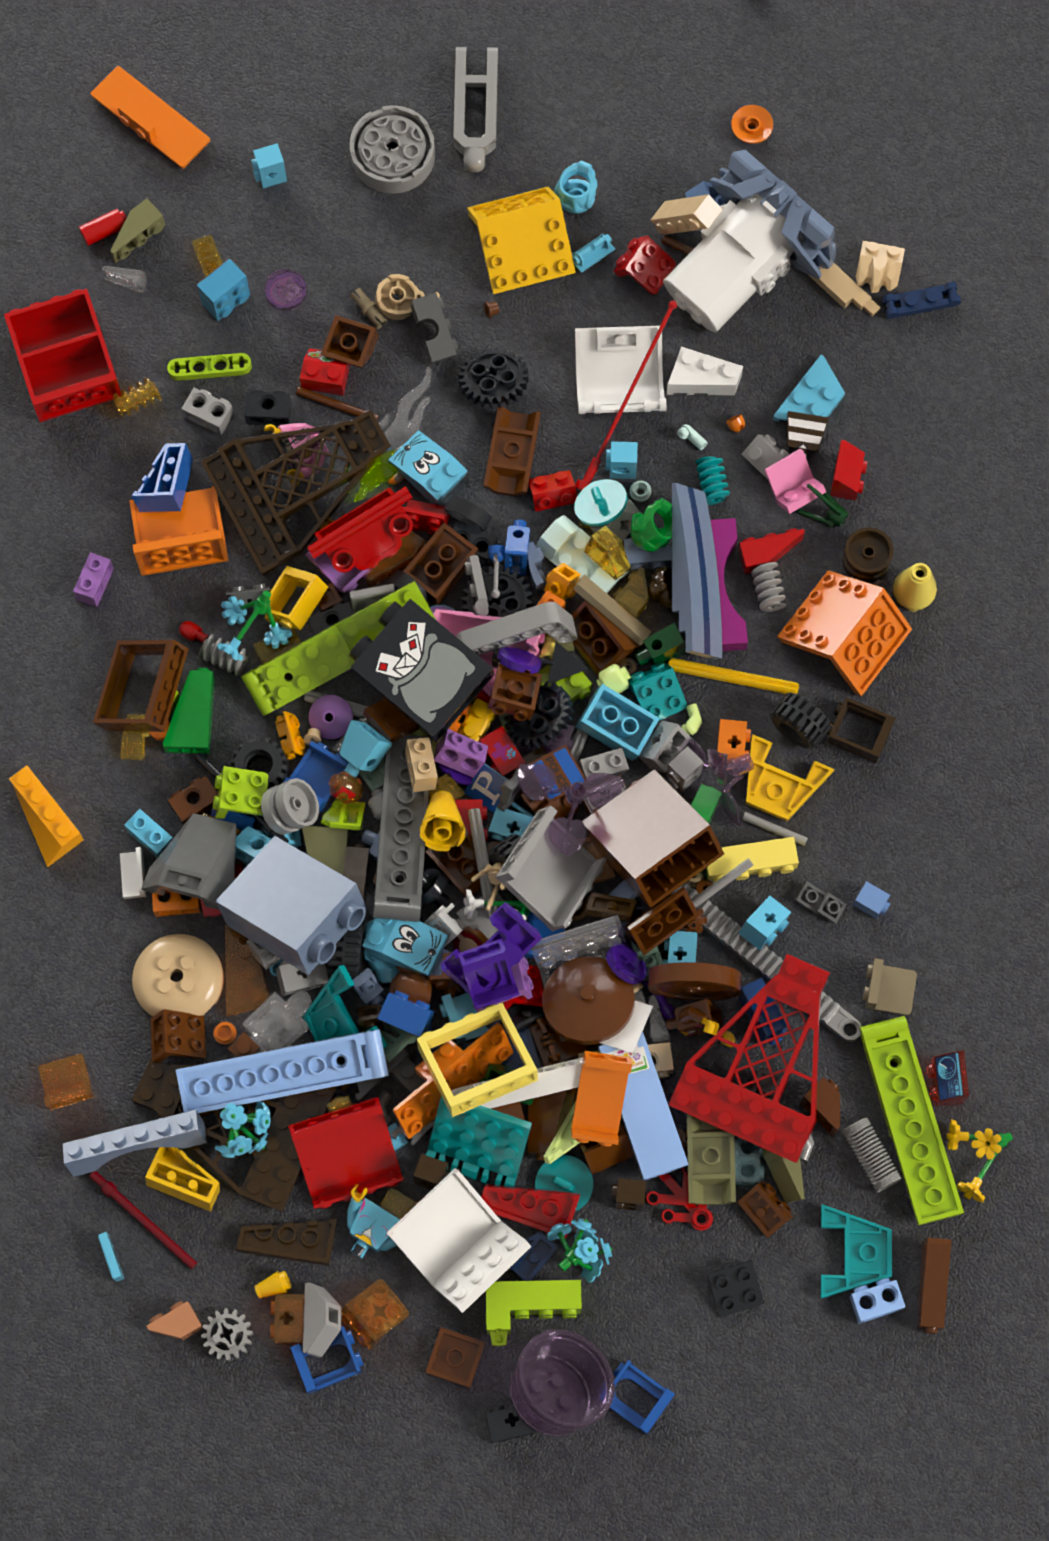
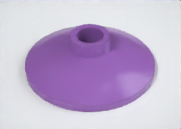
M325 695L318 698L312 704L309 711L311 728L320 730V737L325 739H337L345 735L350 721L353 720V712L348 702L336 695ZM328 713H331L333 715V720L331 722L326 720V715Z

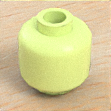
M612 664L599 672V679L596 681L599 687L604 684L620 694L629 688L628 679L631 676L625 667L620 668L619 665Z

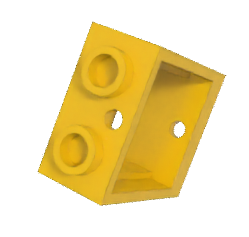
M286 566L270 591V606L275 623H279L289 630L291 628L301 630L328 589V586L315 574ZM296 587L305 588L290 614L281 613ZM265 613L266 616L264 618L270 622L267 613Z

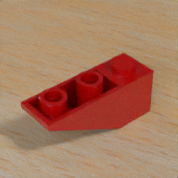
M793 528L778 535L776 533H769L764 538L755 539L751 537L744 539L740 542L738 549L744 574L752 573L761 564L779 560L803 540L804 529L798 530Z

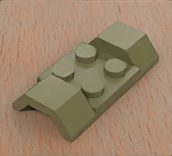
M687 1114L689 1204L726 1205L736 1203L735 1135Z

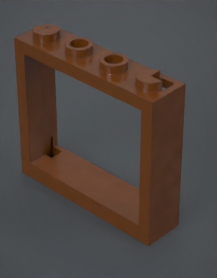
M175 640L117 641L93 723L107 731L164 732L189 648ZM135 655H163L145 718L116 719Z

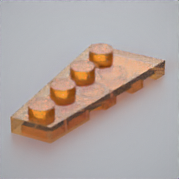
M225 923L226 1015L230 1017L271 1005L260 963L252 955L246 942L249 939L228 927Z

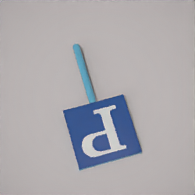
M484 763L475 777H472V783L466 787L464 793L472 799H482L483 806H487L488 810L495 813L497 805L501 802L499 801L502 793L500 788L507 778ZM515 802L511 805L524 815L534 817V815Z

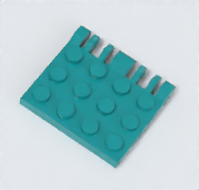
M441 1096L426 1155L436 1159L437 1153H440L438 1160L446 1162V1155L454 1158L450 1167L451 1171L454 1168H458L460 1160L464 1161L461 1174L473 1180L477 1179L480 1167H482L484 1171L481 1182L485 1184L489 1179L490 1171L498 1173L494 1182L498 1186H501L503 1176L505 1175L507 1178L504 1186L514 1187L532 1123L481 1105L452 1117Z

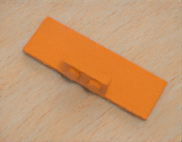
M117 66L91 92V97L118 117L125 126L133 129L140 138L147 140L182 169L210 142V138L120 66Z
M497 1023L464 1051L450 1040L432 1054L452 1091L459 1087L478 1083L485 1077L489 1063L501 1064L513 1054V1049L502 1025ZM424 1061L415 1067V1071L426 1082L393 1108V1112L408 1139L420 1132L422 1128L436 1118L441 1094Z

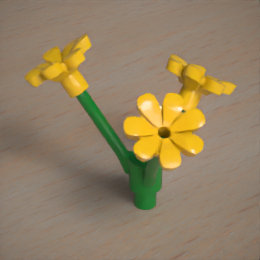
M951 1119L949 1125L950 1133L946 1134L947 1141H949L947 1149L957 1150L959 1141L971 1139L974 1140L971 1143L972 1147L978 1148L976 1156L982 1158L986 1154L988 1159L979 1175L974 1177L971 1183L959 1182L957 1184L958 1190L965 1192L963 1195L965 1198L970 1200L973 1197L975 1201L983 1203L985 1196L979 1190L983 1182L982 1178L997 1154L1000 1153L1003 1147L1007 1146L1008 1142L1013 1140V1137L1009 1132L993 1135V1130L989 1128L985 1129V1134L981 1131L969 1134V1132L960 1131V1125H957L956 1120Z

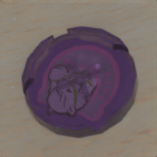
M280 269L269 275L265 283L264 292L267 301L272 307L288 311L297 308L303 303L307 295V286L305 279L300 273L290 271L289 269Z

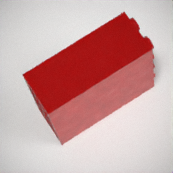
M77 289L71 292V294L55 296L48 301L42 303L35 302L29 307L13 309L9 313L4 314L39 422L122 397L87 289Z

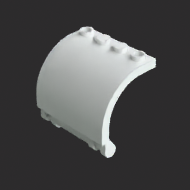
M660 326L575 328L576 383L579 414H601L619 411ZM662 333L623 412L666 411L662 370Z

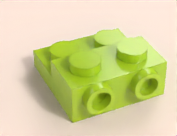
M547 665L537 672L542 674V685L549 680L551 665ZM583 672L555 682L559 687L562 686L569 694L572 702L579 698L580 700L586 698L592 689V683Z

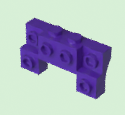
M505 902L489 917L492 925L498 931L484 944L502 938L509 956L510 967L520 962L522 957L542 937L539 931L525 921L517 910ZM455 949L440 965L443 972L456 981L470 995L457 954L460 951ZM497 963L475 970L478 982L483 987H491L500 979Z

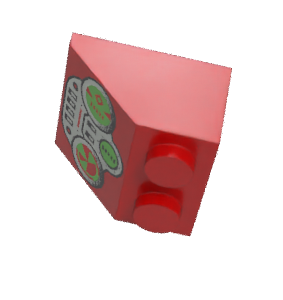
M309 348L304 357L299 378L301 387L311 391L344 396L350 365L321 356L322 350Z

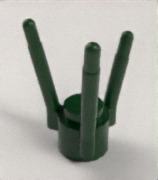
M807 484V488L830 507L826 514L829 519L798 509L797 512L825 523L831 528L834 525L840 527L849 515V512L841 507L827 492L821 494L811 484Z

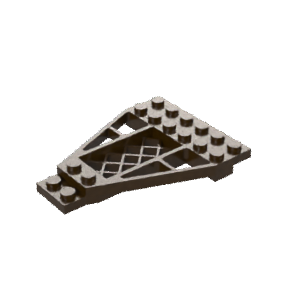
M370 409L351 421L339 422L334 425L243 439L235 438L218 448V452L202 460L201 463L261 574L265 575L300 555L315 537L314 533L321 530L374 464V459L393 448ZM319 434L285 453L279 442L280 439ZM274 440L281 453V457L255 470L244 446ZM326 440L336 443L333 454L322 452ZM319 445L318 450L312 449ZM339 446H341L347 458L337 456ZM307 451L317 454L314 465L303 463ZM321 455L331 457L328 469L318 467ZM300 456L299 461L293 460ZM336 459L346 461L343 473L333 471ZM288 462L298 465L295 476L284 474ZM351 464L353 469L348 472L349 466ZM302 466L312 468L309 480L299 478ZM281 467L280 472L274 471ZM317 470L327 472L324 484L314 482ZM269 473L279 476L276 487L265 485ZM331 474L340 476L329 483ZM283 477L293 479L290 491L280 489ZM298 481L308 483L305 495L295 493ZM349 482L325 514L320 517L314 506L315 501ZM312 485L321 487L310 494ZM266 488L275 490L272 499ZM279 492L289 494L286 506L276 504ZM293 496L302 498L291 505ZM306 506H310L318 522L300 545L297 546L284 521L288 516ZM276 507L282 508L283 510L278 512Z
M150 1058L132 1101L154 1110L161 1118L176 1115L178 1111L182 1113L183 1105L176 1069L195 1065L169 1066L162 1062H152V1058ZM337 1086L283 1096L276 1103L270 1100L261 1101L268 1108L275 1110L273 1117L270 1112L271 1122L267 1128L268 1135L265 1138L267 1141L265 1148L259 1152L254 1150L251 1154L246 1152V1154L253 1156L254 1160L242 1187H238L217 1166L222 1156L221 1152L218 1151L214 1161H212L197 1146H192V1148L240 1197L283 1213L302 1169L290 1134L289 1125L326 1114ZM247 1103L249 1112H246L245 1114L248 1115L251 1113H255L256 1110H252L250 1104ZM222 1109L199 1113L201 1118L213 1113L216 1114L219 1124L207 1129L205 1126L206 1137L227 1146L229 1137H227L218 1115V1111ZM255 1126L247 1130L253 1132L255 1131ZM221 1128L224 1137L211 1131ZM241 1130L240 1133H238L239 1136L245 1135Z

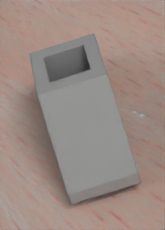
M308 1282L305 1283L303 1353L319 1358L324 1355L341 1330V1306L325 1288Z

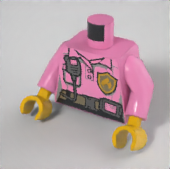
M291 423L280 425L276 428L274 425L268 424L265 426L264 431L271 430L274 432L273 434L315 427L306 423ZM319 434L280 439L279 442L285 453ZM324 443L322 452L329 453V450L327 449ZM319 445L312 449L318 450ZM307 451L303 463L314 465L317 454ZM321 455L318 467H322L327 456ZM300 456L293 460L299 461ZM290 463L293 469L287 471L286 474L295 476L298 465ZM302 466L299 478L306 479L310 477L312 468Z

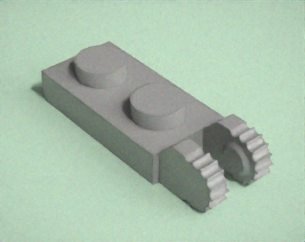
M477 555L467 557L468 562L464 564L466 574L471 575L472 584H469L471 597L476 599L473 610L475 615L487 616L489 606L479 557Z

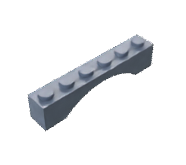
M192 1110L63 1143L64 1164L73 1177L94 1172L111 1159L132 1151L156 1147L185 1149L207 1143L205 1123L197 1110Z

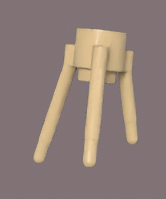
M496 862L493 866L487 864L485 869L471 878V881L474 882L488 873L489 881L495 885L486 907L487 911H490L499 888L501 890L505 888L496 878L504 865L502 862Z

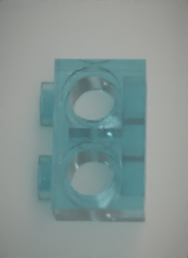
M735 1136L736 1185L756 1186L760 1183V1179H764V1165H760V1156H763L764 1148ZM743 1144H750L753 1147V1153H743L741 1146ZM743 1167H750L754 1175L749 1178L744 1177L741 1169Z

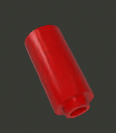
M116 208L78 228L85 243L89 246L119 232L127 217L123 210L119 212Z

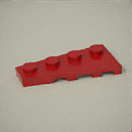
M486 1184L481 1198L496 1215L549 1233L551 1228L559 1223L571 1226L581 1193Z

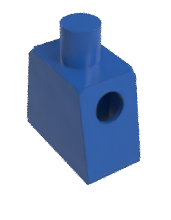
M520 519L515 520L513 526H508L504 572L509 567L511 575L517 571L518 575L526 576L530 528L526 527V521Z

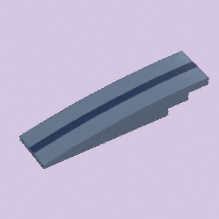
M672 483V612L679 614V632L686 634V652L718 660L722 659L720 593L715 547L706 495L704 491Z

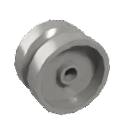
M295 778L269 788L263 794L261 810L269 827L278 834L286 835L312 825L317 820L319 814V802L312 787L304 780Z

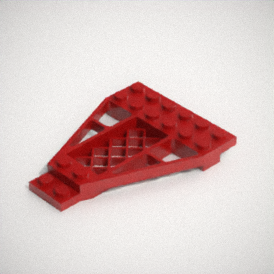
M786 954L778 975L776 974L717 1032L716 1036L714 1035L686 1063L668 1105L797 1163L817 1121L821 993L830 972ZM769 997L776 1000L774 1002L766 1004ZM756 1003L757 1008L742 1042L735 1044L722 1038V1035ZM782 1003L798 1010L786 1014ZM779 1004L783 1016L770 1020L766 1008ZM764 1011L768 1022L757 1026L760 1016ZM803 1012L809 1014L807 1022ZM800 1013L804 1025L792 1030L787 1017ZM785 1019L789 1031L777 1036L772 1023ZM769 1025L774 1037L761 1042L757 1029ZM812 1028L814 1031L812 1077L796 1071L794 1066ZM803 1029L797 1043L793 1033ZM754 1032L758 1043L747 1047ZM790 1034L795 1047L782 1051L778 1039ZM717 1040L737 1049V1054L725 1078L695 1065V1062ZM775 1040L780 1053L767 1057L763 1044ZM760 1046L764 1059L752 1063L748 1050ZM794 1051L787 1064L784 1054ZM745 1053L749 1065L738 1068ZM781 1056L785 1068L773 1073L769 1060ZM766 1062L770 1074L758 1078L753 1066ZM751 1068L755 1080L742 1084L738 1072ZM784 1072L778 1086L775 1075ZM791 1074H796L812 1082L810 1116L799 1113L779 1102ZM735 1075L739 1085L732 1082ZM772 1077L776 1090L764 1094L759 1081ZM756 1083L761 1095L744 1087ZM775 1093L773 1100L766 1098Z

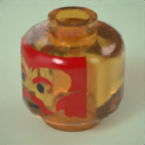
M347 771L334 774L329 781L331 796L344 804L358 801L363 793L361 780Z

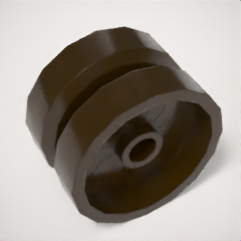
M866 527L852 533L846 542L843 552L842 563L846 573L851 578L867 583L875 582L884 577L893 558L894 548L891 539L886 533L877 528Z

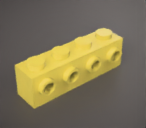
M794 837L722 847L724 855L705 869L707 879L714 883L747 858L754 865L738 876L736 880H745L749 876L757 874L759 877L770 876L772 872L780 871L782 874L791 873L794 869H797L799 864Z

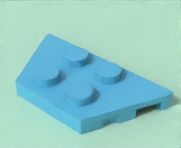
M823 355L819 356L774 414V421H787L788 411L828 417L842 400L845 392Z

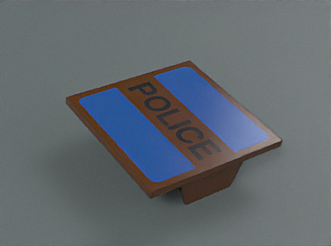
M566 745L526 765L548 803L588 783Z

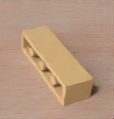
M709 194L664 201L651 218V222L655 225V229L664 235L708 229L722 211V208Z

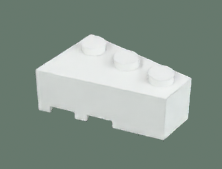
M681 347L668 382L667 395H673L674 393H687V395L707 393V395L735 396L742 376L743 366Z

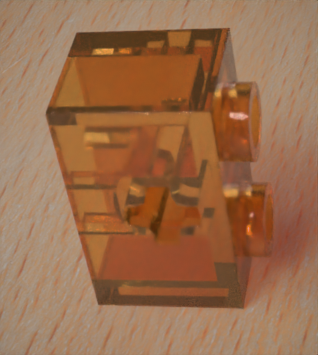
M275 1294V1300H271V1315H275V1324L270 1325V1339H274L276 1345L303 1344L304 1294ZM286 1314L294 1318L293 1321H289V1325L281 1321L282 1318H286Z

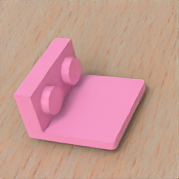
M801 449L796 450L765 469L777 504L789 514L817 498L807 488V484H811L821 494L826 493L824 485L813 478L804 451Z

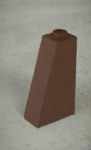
M577 1088L536 1097L533 1099L532 1105H528V1122L532 1123L528 1136V1153L536 1156L537 1160H544L543 1156L572 1108Z
M927 1238L922 1243L918 1329H924L923 1333L938 1334V1330L944 1329L951 1253L950 1239Z

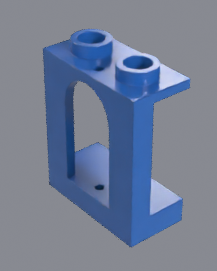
M344 1326L341 1327L340 1332L329 1347L339 1344L344 1345L350 1352V1361L344 1367L313 1379L305 1359L309 1354L303 1353V1344L290 1347L308 1394L362 1373L360 1367L364 1364L359 1352L354 1354L351 1346L355 1343L351 1331H346Z
M628 1360L626 1364L621 1362L613 1373L617 1377L612 1384L607 1382L600 1391L602 1395L600 1401L647 1435L675 1394L632 1365L631 1361ZM630 1379L659 1400L646 1419L616 1397L615 1387L620 1380Z

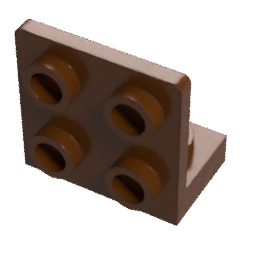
M163 1009L152 1017V1062L161 1063L171 1055L201 1060L206 1058L204 1016Z

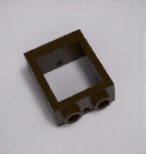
M846 697L844 703L839 702L834 715H837L835 723L830 722V730L826 733L829 735L827 743L877 763L896 718ZM847 711L882 725L872 750L836 736Z

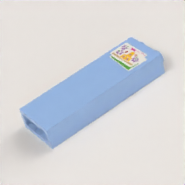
M643 1032L633 1053L605 1044L599 1046V1053L631 1057L632 1069L631 1073L628 1074L621 1118L643 1181L687 1167L689 1164Z

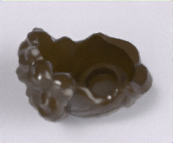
M663 566L656 569V572L652 574L647 594L651 599L657 600L664 608L672 610V575L669 573V568Z

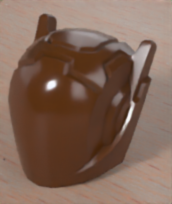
M396 965L399 972L391 981L389 993L395 994L397 990L409 995L408 1000L416 1003L417 1000L429 1004L432 983L429 981V977Z

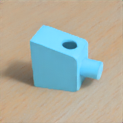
M351 720L340 749V755L349 762L344 773L356 778L360 770L374 771L391 748L392 743L366 722Z

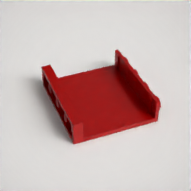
M378 1097L289 1125L290 1134L298 1154L314 1209H324L330 1207L332 1203L341 1200H351V1191L356 1184H358L356 1189L358 1193L362 1194L366 1187L368 1189L367 1194H371L378 1188L385 1186L393 1187L404 1180Z

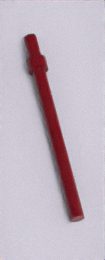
M97 1171L90 1174L89 1177L102 1188L101 1191L107 1197L111 1196L187 1267L192 1270L197 1265V1262L122 1195L111 1180L108 1182Z

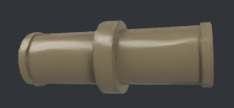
M361 288L356 289L355 292L359 297L352 293L351 299L361 308V313L367 316L377 329L383 327L381 323L385 325L388 320L376 308V303L371 301Z

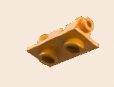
M283 711L284 715L276 717L275 725L280 738L287 736V739L280 741L284 754L288 760L294 759L296 757L295 754L304 756L305 742L300 736L299 720L294 714Z

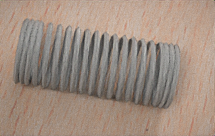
M863 1118L845 1128L842 1133L845 1135L844 1137H847L846 1140H849L848 1144H851L852 1151H855L854 1155H857L858 1162H861L865 1173H868L867 1177L871 1180V1184H874L873 1188L878 1193L894 1185L902 1177H900V1173H897L898 1170L888 1174L896 1169V1167L890 1168L894 1163L885 1166L892 1160H887L890 1156L884 1157L888 1152L879 1155L886 1149H881L884 1145L878 1146L882 1141H878V1137L875 1138L877 1134L872 1135L875 1133V1130H872V1126L869 1127L871 1123L868 1118ZM863 1135V1136L860 1137L859 1139L853 1141L855 1138H857V1137ZM866 1138V1139L863 1140L862 1142L856 1144L858 1141H860V1140ZM874 1148L873 1150L869 1151L868 1153L862 1155L864 1152H866V1151H868V1150ZM877 1156L876 1158L872 1159L871 1161L866 1162V1161H868L869 1159H871V1158ZM880 1159V1160L877 1161L876 1163H874V1164L868 1166V1165L871 1164L872 1162H874V1161ZM885 1166L884 1168L880 1169L879 1171L873 1173L875 1170H877V1169H879V1168ZM890 1168L889 1170H887V1171L883 1172L882 1174L876 1176L878 1173H880V1172H882V1171H884V1170ZM888 1174L887 1176L883 1177L882 1179L877 1180V1179H879L880 1177H882V1176Z

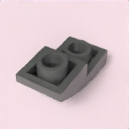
M808 881L802 884L793 900L805 909L834 924L837 923L847 905L834 895L821 891Z

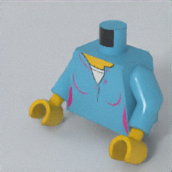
M356 1184L351 1191L352 1198L347 1210V1227L350 1230V1235L357 1240L351 1252L362 1259L369 1248L378 1253L381 1250L387 1251L397 1246L386 1233L400 1219L364 1198L368 1189L365 1187L363 1193L360 1194L356 1190L358 1186Z

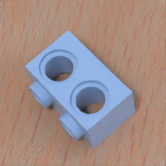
M886 1278L877 1281V1286L868 1289L867 1285L853 1289L854 1293L850 1295V1300L858 1324L901 1311L905 1308L897 1280L890 1282V1279ZM888 1290L893 1293L894 1299L892 1302L883 1300V1291ZM860 1298H868L872 1304L871 1308L863 1309L859 1303Z

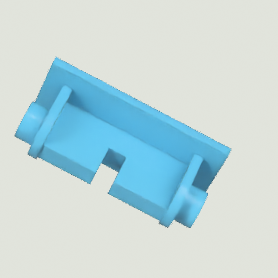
M601 234L572 254L574 265L581 273L615 251V248L610 243L612 241L611 237L608 234Z

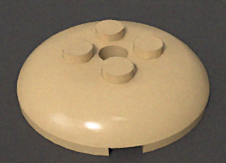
M172 934L155 940L142 951L134 966L132 984L139 1004L152 1017L163 1009L204 1016L216 1004L221 995L224 984V972L218 955L205 941L187 934ZM175 973H182L183 978L180 981L174 982L171 980Z

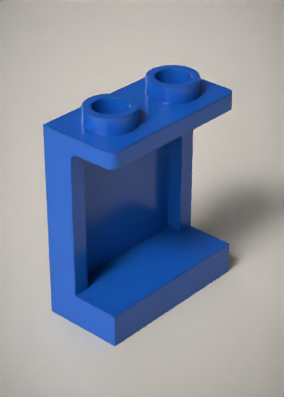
M310 741L308 751L290 778L286 777L283 782L298 778L308 783L317 796L319 812L321 813L332 797L329 788L335 792L346 776L344 770L348 762L339 753L334 755L329 752V748L323 743L317 742L316 744Z

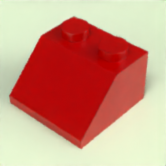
M841 440L830 496L856 501L857 494H862L864 481H861L860 478L861 473H866L868 461H864L865 452L846 440Z

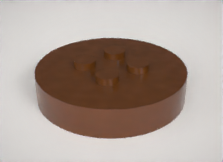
M679 962L661 964L649 970L648 990L655 995L677 1000H726L741 994V972L731 967L709 963Z

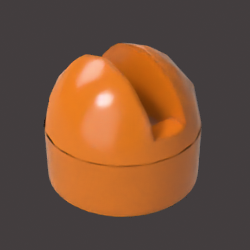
M741 414L726 421L729 429L733 432L738 433L745 428V421Z

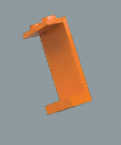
M584 1051L571 1126V1137L575 1138L576 1141L581 1143L595 1141L602 1146L618 1145V1131L628 1074L631 1073L632 1069L631 1057Z

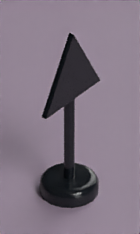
M557 641L555 642L552 660L538 657L542 664L551 665L548 680L550 684L589 669ZM500 649L493 651L492 667L497 669L498 663L501 662V660H497Z

